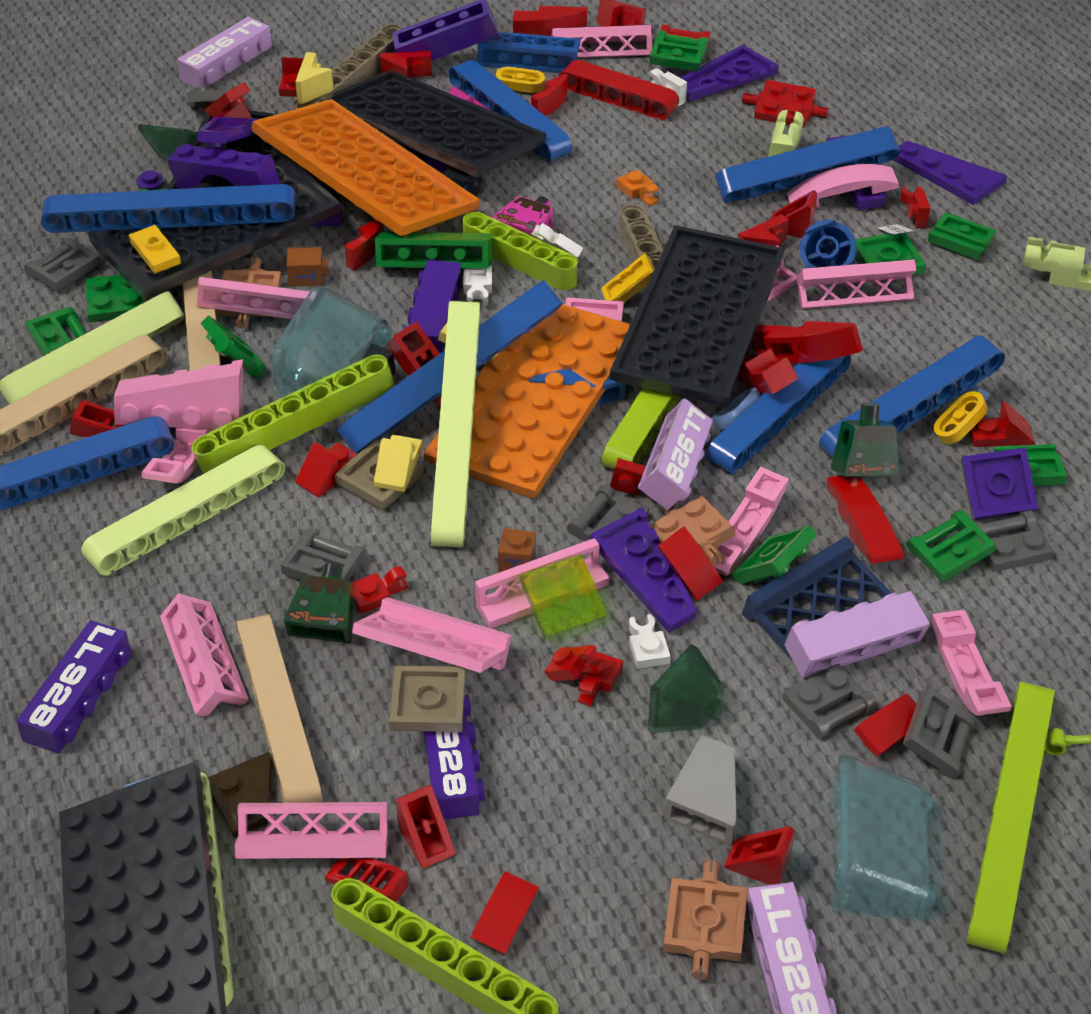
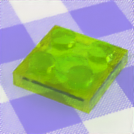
M582 554L524 573L519 578L544 639L604 619L608 615Z

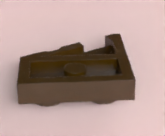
M269 752L207 777L212 798L234 839L238 837L239 803L269 802L270 771L272 768ZM247 814V831H253L268 824V820L262 814Z

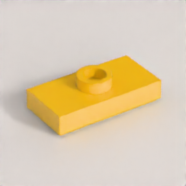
M156 225L129 234L130 243L154 273L181 264L180 255Z
M644 253L601 288L605 299L609 301H623L625 303L635 294L639 293L640 290L649 284L655 270L651 259Z

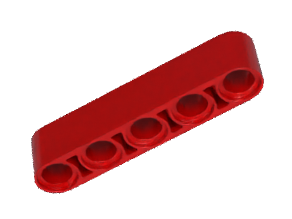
M573 60L558 75L560 76L564 73L568 75V89L571 92L587 97L592 96L591 98L608 104L614 103L615 106L633 112L635 110L636 113L655 119L660 118L659 120L661 121L665 120L680 102L678 94L668 87L582 60Z

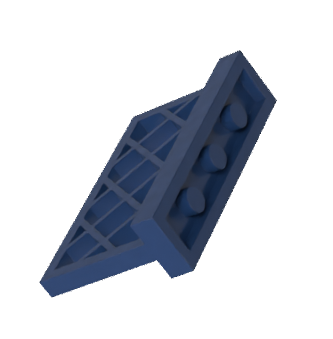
M845 536L748 595L742 615L749 622L755 620L792 660L785 647V642L792 628L791 616L810 619V622L828 614L816 611V601L833 603L834 611H839V605L854 607L862 602L873 603L863 600L864 590L875 591L881 598L892 592L852 552L855 545ZM850 565L859 574V580L841 577V570ZM821 582L835 584V595L817 592V584ZM840 587L858 588V599L840 596ZM796 597L810 599V610L792 607L793 599ZM772 612L786 615V625L773 624L766 616Z

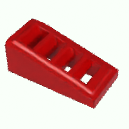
M82 400L71 419L69 434L91 437L121 427L122 425L109 426L110 423H115L114 410Z
M339 858L325 875V881L335 885L340 880L354 878L360 869H363L365 872L358 880L366 884L372 875L376 876L370 885H366L394 902L398 901L408 887L407 872L373 858ZM348 862L354 865L346 876L340 874ZM383 881L387 882L383 889L378 888Z

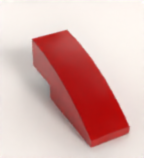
M539 6L538 11L514 10L513 33L551 36L552 29L587 27L588 7Z
M770 348L749 353L743 363L738 379L749 387L756 388L759 392L774 394L797 380L798 376L787 357L776 359Z

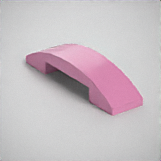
M857 164L838 167L810 177L787 192L789 203L808 192L815 190L817 192L816 208H818L820 198L865 187H870L872 194L897 189L899 188V183L892 167L877 164Z
M176 428V441L173 451L168 455H164L162 459L153 458L142 471V478L175 484L186 480L198 466L191 448L193 442L214 429Z
M763 467L759 468L745 489V498L729 520L736 536L725 541L717 548L723 555V561L721 563L717 561L718 565H713L717 572L728 576L749 553L777 509L789 483L788 478Z
M959 610L932 614V623L939 650L954 687L966 707L976 716L1011 711L1012 706L1000 681L993 682L974 643L976 632L966 611Z

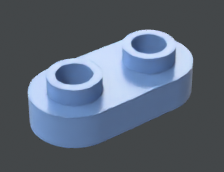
M750 388L738 394L729 402L728 407L724 406L713 415L711 419L718 430L726 429L761 397L758 390Z

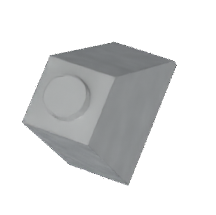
M701 735L665 798L664 819L731 846L734 842L736 829L735 748L726 745L720 740H713Z

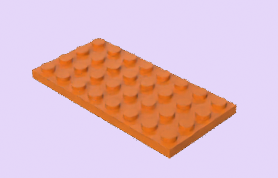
M332 99L255 120L252 123L251 131L261 137L263 141L274 146L282 154L291 158L300 167L308 170L317 179L325 182L335 189L337 193L342 194L352 201L355 206L369 213L375 220L386 225L397 235L404 236L477 210L479 207L480 199Z
M563 304L552 315L499 352L491 362L488 361L475 382L469 477L536 499L605 390H602V385L610 375V369L630 324ZM571 369L597 387H591L586 381H578L573 385H563V376L552 371ZM552 372L545 377V383L529 382V379L536 375ZM439 432L423 453L424 461L435 465L437 461Z

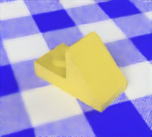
M306 52L296 79L297 100L301 104L333 91L332 70L321 68V64L317 63L316 53Z
M392 435L391 439L382 438L374 487L405 492L423 450L422 440Z

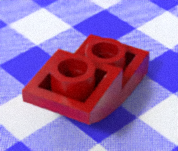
M564 73L545 82V90L531 96V105L544 116L555 111L568 96V75Z
M375 219L359 228V237L344 245L346 266L349 269L355 271L376 254L375 239L381 232H384L383 223Z
M685 526L657 546V549L676 571V577H680L684 587L696 601H699L723 582L711 561Z
M906 693L856 726L854 731L861 738L863 744L878 757L897 746L905 738L917 703Z
M504 871L470 938L506 956L539 887Z

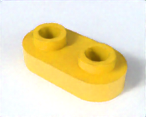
M502 67L496 71V78L514 91L537 93L545 88V75L540 71L516 67Z
M971 391L962 394L936 420L934 431L940 442L953 444L960 441L985 416L988 406L981 393Z

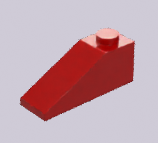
M417 321L393 336L386 344L388 350L394 352L395 360L408 376L440 354ZM442 394L433 400L440 409Z

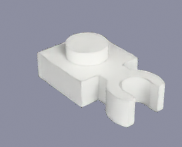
M657 68L648 72V75L654 78L651 81L652 83L668 87L678 94L680 100L678 106L686 102V81L670 72L664 74Z
M543 223L540 226L536 225L531 234L535 238L561 249L576 258L579 257L583 250V247L563 234L555 233L549 226Z
M489 266L488 269L463 268V293L467 294V302L481 299L483 306H488V293H492V266Z
M651 614L647 615V625L645 626L638 625L634 617H630L629 631L632 636H629V645L637 669L670 664L671 656L663 631L654 632L655 619Z

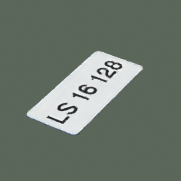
M898 224L878 228L891 234L914 231Z

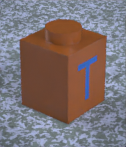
M322 247L288 248L287 274L289 287L323 286V276L329 275L328 258H323Z
M503 528L498 549V573L536 559V532ZM530 575L521 577L519 580H526Z

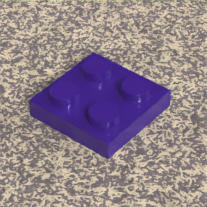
M1026 447L963 456L961 458L973 520L1020 514V512L1028 510L1037 511L1038 504Z

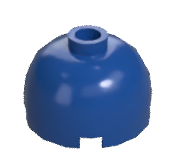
M830 219L818 221L808 227L799 245L800 257L806 268L853 265L857 246L855 237L849 227Z

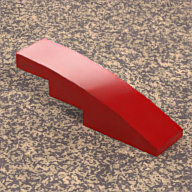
M839 475L827 477V489L838 501V512L849 525V536L872 564L903 559V551L881 506L864 481L859 476Z

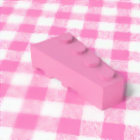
M243 359L232 361V364L207 365L204 369L187 371V369L178 370L174 374L160 376L155 374L120 380L114 394L115 424L127 425L149 417L158 416L165 419L168 427L215 430L243 417Z

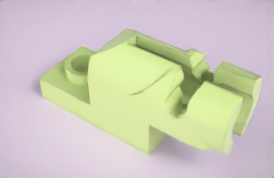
M782 110L778 114L768 157L798 149L804 117L800 112L796 111L794 123H791L788 135L785 134L787 110Z
M1028 237L1023 266L1042 272H1050L1049 284L1091 291V265L1083 264L1085 248L1057 243L1052 240L1045 246L1043 239Z

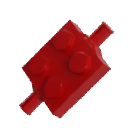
M766 80L763 91L759 95L744 92L742 96V103L756 105L754 119L776 123L778 114L782 110H787L785 122L786 125H791V123H794L797 111L804 117V128L811 116L827 119L829 107L814 105L816 89L806 86Z

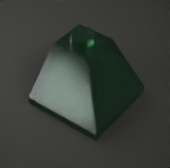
M139 124L138 130L158 157L165 161L179 146L191 144L197 133L189 129Z
M691 644L650 688L648 731L653 734L702 729L711 719L713 721L717 720L724 710V685L695 645Z

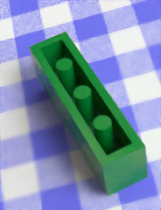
M381 232L375 239L376 267L425 268L427 260L459 262L461 263V268L488 269L493 261L492 233L412 232L400 236L394 232Z

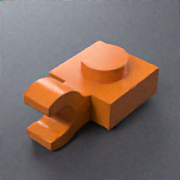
M639 170L631 171L626 175L616 178V186L631 199L639 197L649 206L658 203V199L652 194L658 191V187Z

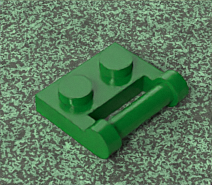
M659 30L650 53L649 64L699 71L704 54L707 52L709 39L706 37L696 39L667 34V31Z
M71 307L25 322L28 334L43 356L73 341L70 340L61 325L69 326L76 339L87 333L79 322L77 312Z
M209 315L200 323L208 332L205 337L215 346V351L222 356H229L235 361L243 359V367L254 378H261L265 374L266 365L244 340Z
M963 510L954 512L950 516L951 519L922 536H914L906 541L908 550L915 557H918L942 583L995 552L996 544ZM956 530L960 531L957 534L946 539L945 541L941 542L940 544L936 545L935 547L931 549L929 548L930 545L934 544L935 542L939 541L945 536L951 534L952 532Z

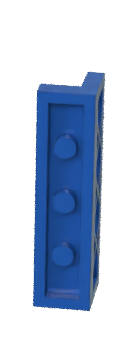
M498 32L499 36L478 43V63L483 67H516L540 72L561 73L573 60H578L581 39Z

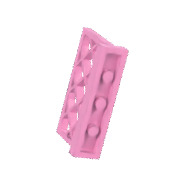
M389 597L382 599L380 611L355 622L352 630L354 634L482 673L489 667L498 670L504 668L512 638L510 634Z

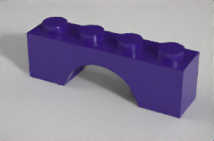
M185 144L179 146L167 159L177 188L190 189L210 180L214 175L227 179L235 186L280 184L272 156Z

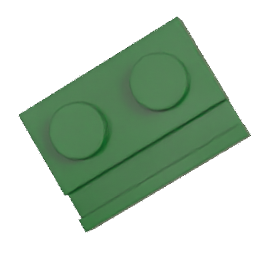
M945 212L934 226V230L929 232L927 242L979 260L981 254H984L995 239L996 230Z
M1056 444L994 447L993 452L1026 447L1034 486L1065 485L1067 475L1060 455L1056 452Z

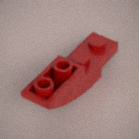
M806 321L800 327L758 325L751 343L754 352L771 348L776 359L787 357L790 364L830 360L860 353L863 350L856 324L843 322Z

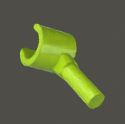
M1054 728L1049 732V738L1046 739L1045 752L1048 755H1063L1067 749L1066 745L1091 744V735H1065L1062 729Z

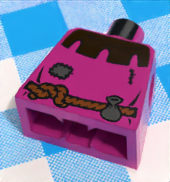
M522 196L517 197L492 217L532 236L531 234L536 225L540 226L541 223L549 226L551 229L553 228V208L550 201L543 196L538 197L535 201Z

